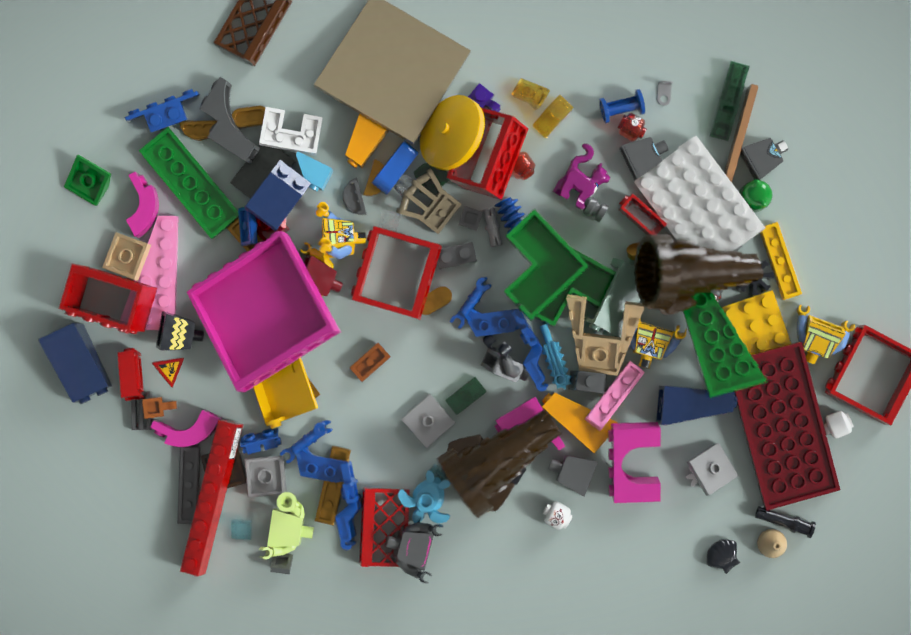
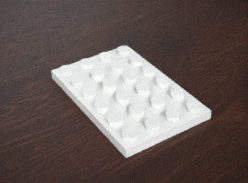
M697 136L693 137L662 160L657 166L634 181L659 217L667 223V228L676 240L687 241L696 246L717 251H735L765 229L759 218Z

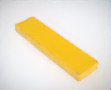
M778 222L764 226L765 229L760 232L782 300L801 295L802 291Z

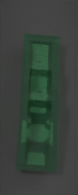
M730 61L711 128V137L729 141L750 66Z

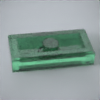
M474 377L445 401L454 413L458 415L487 391L477 378Z

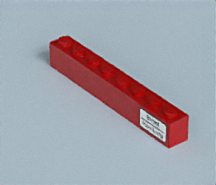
M218 420L180 572L197 577L206 574L243 424L229 420Z

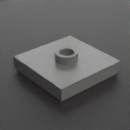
M431 394L401 419L426 448L455 424L454 420Z
M719 443L714 444L687 462L706 496L711 495L738 477Z
M284 455L245 459L248 498L281 495L287 492Z

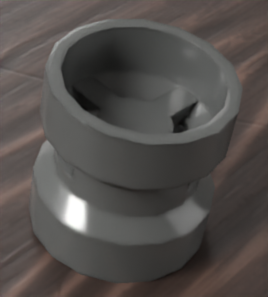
M592 197L583 214L587 216L594 215V220L600 223L609 206L605 203L599 205L598 200Z

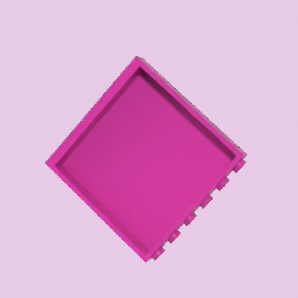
M283 231L274 232L270 235L269 239L257 243L252 250L240 254L238 259L226 263L221 270L209 274L207 279L195 283L187 291L236 391L245 393L341 333L289 234Z

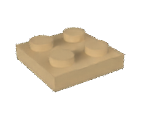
M116 232L102 268L138 281L151 245Z

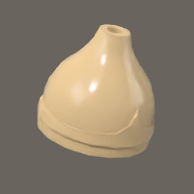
M767 529L759 535L757 546L760 553L765 557L777 558L786 551L787 539L779 530Z

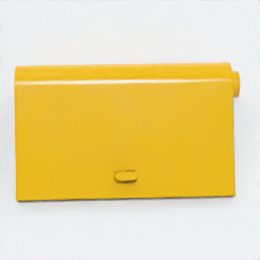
M301 358L253 387L266 427L270 426L271 429L281 426V421L318 409Z

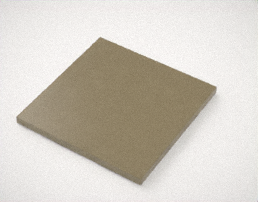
M368 0L314 83V87L413 145L471 50L385 0Z

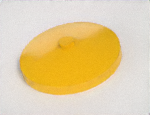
M454 95L438 104L420 134V151L424 160L429 165L439 170H452L464 164L474 154L484 132V115L478 103L467 96Z

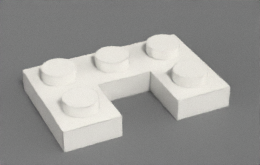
M266 107L259 141L260 146L293 152L298 151L316 156L323 117L304 114L301 132L282 129L285 110Z

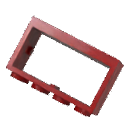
M481 108L484 115V132L481 142L474 154L464 164L449 170L447 178L463 189L502 200L529 128L512 115ZM491 124L502 125L480 183H476L471 180Z
M72 264L59 309L65 310V314L69 316L82 317V320L92 323L97 322L107 328H117V331L123 333L137 334V331L145 332L157 288L88 266ZM89 277L137 292L128 323L111 318L109 315L98 314L80 308Z

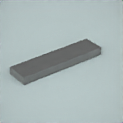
M180 447L177 524H192L199 498L200 447Z

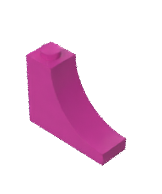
M534 396L496 419L497 424L494 426L498 433L503 429L508 430L517 424L526 422L542 411L543 408ZM560 437L552 441L557 450L565 447Z

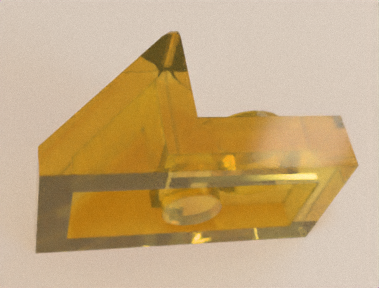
M521 78L511 94L515 98L529 103L537 110L541 107L550 90Z

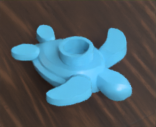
M428 470L426 472L427 480L421 482L415 488L413 497L409 496L404 489L399 490L398 497L401 504L407 508H417L412 515L413 523L421 522L425 517V513H428L430 520L434 523H444L449 520V514L437 511L444 502V489L448 488L451 484L449 480L444 479L441 481L439 477H435L432 470Z

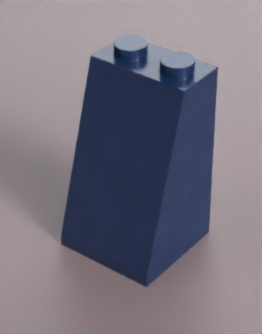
M72 323L38 339L73 403L79 402L80 405L91 400V396L95 394L97 396L103 395L108 392L107 388L112 387L84 324Z
M659 386L656 422L659 425H670L733 412V409L737 406V396H735V392L710 398L708 391L705 389Z

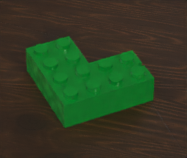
M535 209L506 235V239L531 266L505 289L504 293L516 306L520 304L519 309L532 321L588 269V265Z
M573 249L587 263L588 269L535 318L554 327L567 304V295L587 297L586 302L599 309L616 272Z

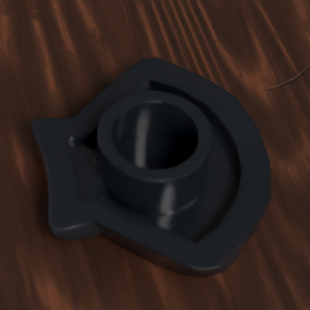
M721 539L711 545L707 551L706 564L710 567L723 569L725 574L741 563L737 559L736 541Z

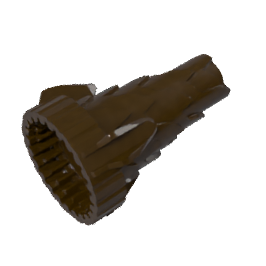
M667 234L644 236L637 247L634 265L636 290L641 303L648 309H658L663 315H673L696 306V301L691 297L695 296V294L711 292V290H728V287L748 285L753 283V280L763 278L764 274L757 254H742L739 251H717L696 246L683 240H676L674 242V239Z
M544 409L526 422L517 424L508 430L503 429L490 439L488 437L483 439L478 434L451 441L448 444L447 452L439 456L437 461L461 499L478 519L488 511H497L503 505L515 486L512 480L522 473L521 470L532 463L538 454L549 448L547 444L555 440L562 433Z

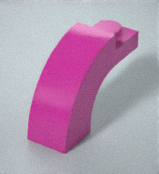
M137 172L129 174V177L138 192L139 207L134 215L126 219L134 236L140 238L151 229L157 219L159 198L154 186L149 185L146 187L148 183L143 174L140 175Z

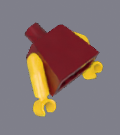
M305 242L304 244L309 246L308 250L303 251L300 249V251L306 255L304 264L321 296H328L330 290L339 293L343 283L335 280L337 271L333 269L334 264L329 258L323 259V253L320 250L312 248L309 243Z

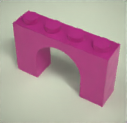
M611 423V430H608V441L611 442V449H608V458L612 460V467H608L609 479L612 478V485L608 486L609 497L613 498L614 503L661 502V483L658 476L633 477L622 470V461L631 450L640 447H661V428L659 423Z

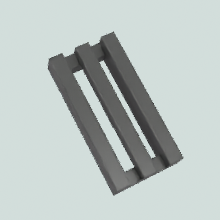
M152 391L142 392L143 395H146L147 399L152 398ZM139 399V426H137V400H131L132 430H152L150 428L152 418H147V426H144L142 399Z

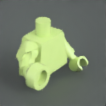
M284 492L277 498L278 508L272 510L267 547L259 548V550H266L264 556H259L262 559L285 555L295 550L301 544L302 537L313 538L314 527L303 526L305 516L303 505L300 504L291 492Z

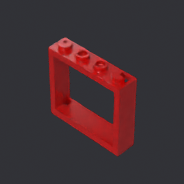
M374 226L373 230H370L368 233V247L362 253L363 264L357 270L356 277L358 280L351 290L352 300L421 320L442 246ZM379 234L430 248L412 311L361 296Z
M860 325L854 329L851 343H848L844 348L843 354L845 355L842 360H839L835 365L834 371L836 372L833 378L828 379L825 388H827L825 393L885 425L892 426L911 389V360L882 415L835 391L864 334L911 359L910 348L867 325Z

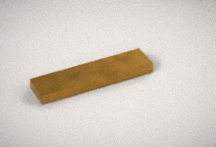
M332 446L329 458L349 462L351 450ZM324 481L315 522L334 525L341 497V488H343L344 482Z

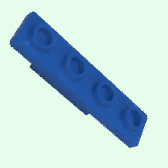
M193 89L182 92L183 96L179 98L171 96L164 99L165 103L158 105L155 102L147 105L146 110H132L128 112L129 116H126L125 120L131 121L145 116L150 132L158 131L188 120L181 102L197 97L200 94L198 91L194 92Z

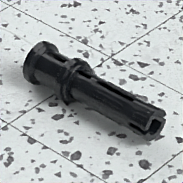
M758 506L755 513V518L789 528L792 533L798 532L807 535V538H811L815 531L816 522L802 520L799 516L789 517L771 510L766 511L765 508Z

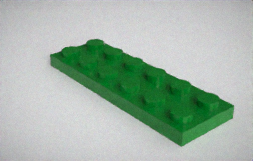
M169 127L139 150L211 239H214L239 218V213L235 206Z

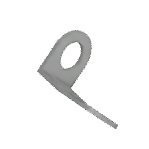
M660 81L658 83L657 100L660 105L665 106L670 103L672 81ZM663 95L667 96L668 98L667 102L665 103L661 102L660 100L661 96Z

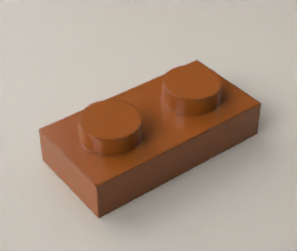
M377 343L356 361L350 369L363 382L391 356Z

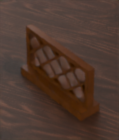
M238 0L215 39L214 44L255 66L293 2L292 0H275L274 3L268 5L267 1L263 0L264 6L254 8L253 0ZM250 1L252 10L242 12L241 6L243 3ZM266 10L267 15L265 19L258 21L256 12ZM253 14L255 22L245 25L243 17ZM240 18L242 26L233 29V20ZM256 26V34L248 37L246 29ZM243 30L245 38L236 41L234 33ZM231 34L232 43H221L224 36ZM247 43L248 48L242 54L238 52L237 45Z

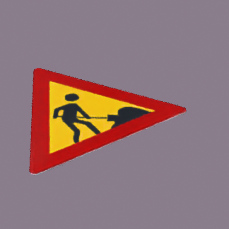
M184 358L153 362L152 364L173 388Z

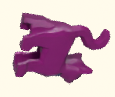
M587 143L582 144L586 154L575 156L571 160L565 175L557 182L552 191L568 200L570 190H576L579 192L576 207L582 211L586 208V200L596 192L598 186L610 181V176L602 167V163L597 165L590 178L578 169L579 163L588 162L594 155L592 146Z

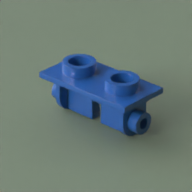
M269 428L261 433L244 435V437H241L240 442L243 453L249 455L260 452L261 444L264 445L265 450L277 448L278 445H281V439L278 437L279 430L278 428Z

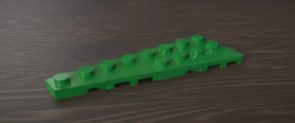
M713 292L699 293L691 296L696 301V306L684 310L683 314L709 397L712 398L766 383V377H764L758 364L750 355L748 348L740 339L723 308L720 307L715 299Z

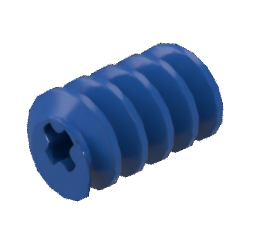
M511 197L494 205L495 207H501L497 213L504 214L501 217V221H507L504 228H511L507 234L522 221L521 218L525 215L524 213H518V210L522 207L515 206L514 204L518 199H512Z

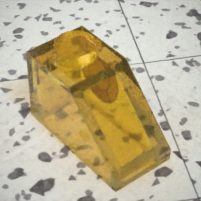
M559 94L532 126L546 139L572 112L574 107Z

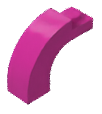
M204 409L201 411L196 423L187 430H177L159 420H154L150 428L154 429V433L161 437L167 436L165 444L175 447H187L201 443L215 432L218 420H222V417Z

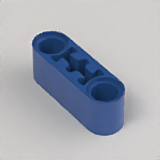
M403 141L371 183L387 195L419 152L406 141Z

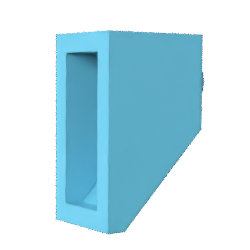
M297 151L296 157L303 177L311 183L308 188L316 192L319 189L324 191L333 173V169Z

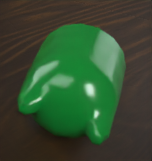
M759 179L746 183L739 191L754 213L767 208L773 197L770 186Z

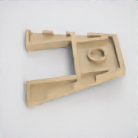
M567 295L566 300L569 307V317L573 329L572 333L576 346L579 371L618 376L644 311V304L625 302L622 337L583 333L587 297Z

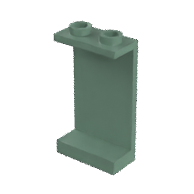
M613 258L610 265L618 270L594 319L585 317V321L590 323L588 327L598 332L601 329L603 335L622 337L625 302L639 303L640 299L635 284V267L624 260Z

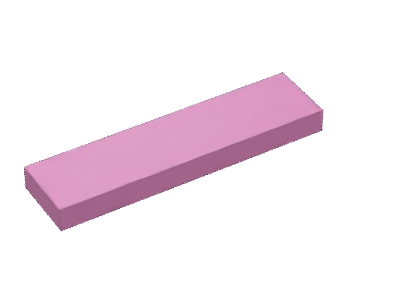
M629 361L585 420L601 431L645 372Z

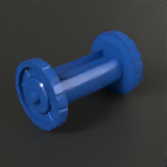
M640 89L635 90V96L606 103L604 98L599 99L600 112L605 123L610 122V116L638 110L640 115L645 114V103Z

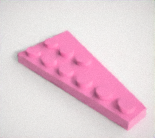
M158 216L148 242L151 248L137 282L156 287L157 291L145 330H159L162 311L176 315L178 216ZM130 291L120 321L128 323L136 291Z

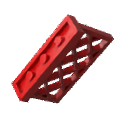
M363 487L359 565L361 567H399L390 558L394 549L386 554L380 547L385 543L387 536H392L396 531L401 530L400 528L403 525V530L408 526L409 508L404 507L403 512L401 509L403 505L398 506L392 500L399 493L400 489ZM404 489V491L410 496V489ZM375 493H384L388 499L379 506L375 501ZM389 501L397 507L390 515L382 509ZM379 510L387 517L380 525L374 521V515ZM398 511L404 515V521L399 525L391 519ZM388 520L396 526L389 535L381 528ZM380 529L386 538L377 544L373 540V535ZM379 548L385 557L380 562H372V554Z

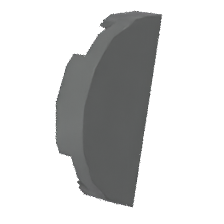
M356 177L345 186L343 201L347 209L352 213L367 215Z

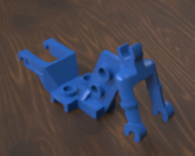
M487 277L478 279L475 289L467 296V300L459 312L451 318L450 322L453 323L456 318H459L461 324L458 328L461 329L466 319L476 337L509 333L521 328V339L525 345L529 343L530 347H532L523 364L534 381L537 390L545 391L548 383L542 384L546 376L538 364L543 347L532 331L530 324H528L520 309L481 313L475 310L474 307L480 302V298L485 291L492 287L491 284L484 285V282L488 280Z
M325 420L317 423L312 431L306 435L304 434L290 448L281 451L280 455L282 456L286 452L290 454L291 457L286 461L287 464L291 463L296 456L300 476L335 483L344 482L343 488H341V495L343 500L346 499V503L349 505L335 518L341 547L344 550H349L357 544V541L351 540L356 536L354 517L362 508L361 494L358 493L356 484L358 480L355 479L352 462L315 456L308 449L320 437L332 432V428H326V425L330 424L331 421Z

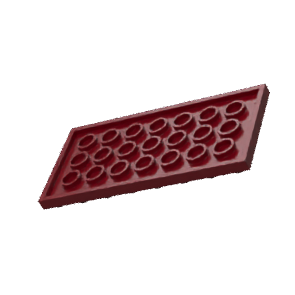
M799 341L752 354V358L758 364L767 382L734 392L735 396H737V406L764 508L767 511L840 491L802 342Z

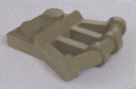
M430 168L426 170L427 173L417 179H413L410 182L411 186L403 191L399 208L397 207L396 212L419 219L435 233L439 234L462 204L443 190ZM431 179L438 193L436 196L433 195L421 184ZM417 189L432 199L428 206L413 196ZM409 200L424 210L422 214L407 210Z

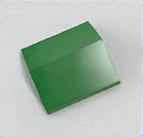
M78 154L64 188L91 204L98 206L109 188L111 173Z

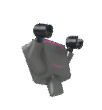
M493 335L485 336L483 342L488 347L481 366L515 383L519 379L526 381L529 373L524 369V365L507 355L512 351L511 346L503 342L496 350V347H492V344L496 342Z
M417 522L406 526L404 530H399L397 538L387 536L385 547L394 549L393 557L396 558L397 565L406 574L419 578L422 583L427 584L429 582L424 581L423 577L425 574L432 576L430 572L425 571L434 536L443 535L436 531L437 527H443V525L436 524L433 526L432 524Z

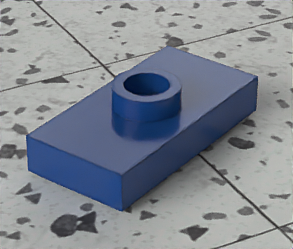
M244 207L238 208L241 246L257 244L256 217Z

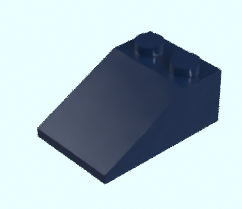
M280 160L244 208L276 231L311 183Z

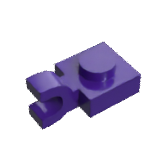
M480 83L468 96L478 103L481 108L487 107L496 112L501 110V106L492 100L494 94Z

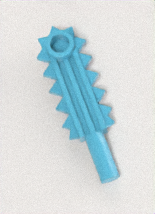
M542 325L540 328L546 343L543 345L544 352L542 354L547 356L545 362L549 363L547 369L552 370L550 376L554 377L552 383L556 384L557 389L561 387L566 389L567 385L571 384L570 378L572 376L567 374L569 368L564 367L567 361L562 360L564 354L559 352L562 347L559 346V342L552 340L548 325Z

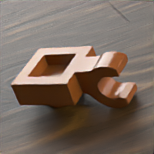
M162 397L142 399L144 419L164 416L163 410L177 409L176 401L162 403Z

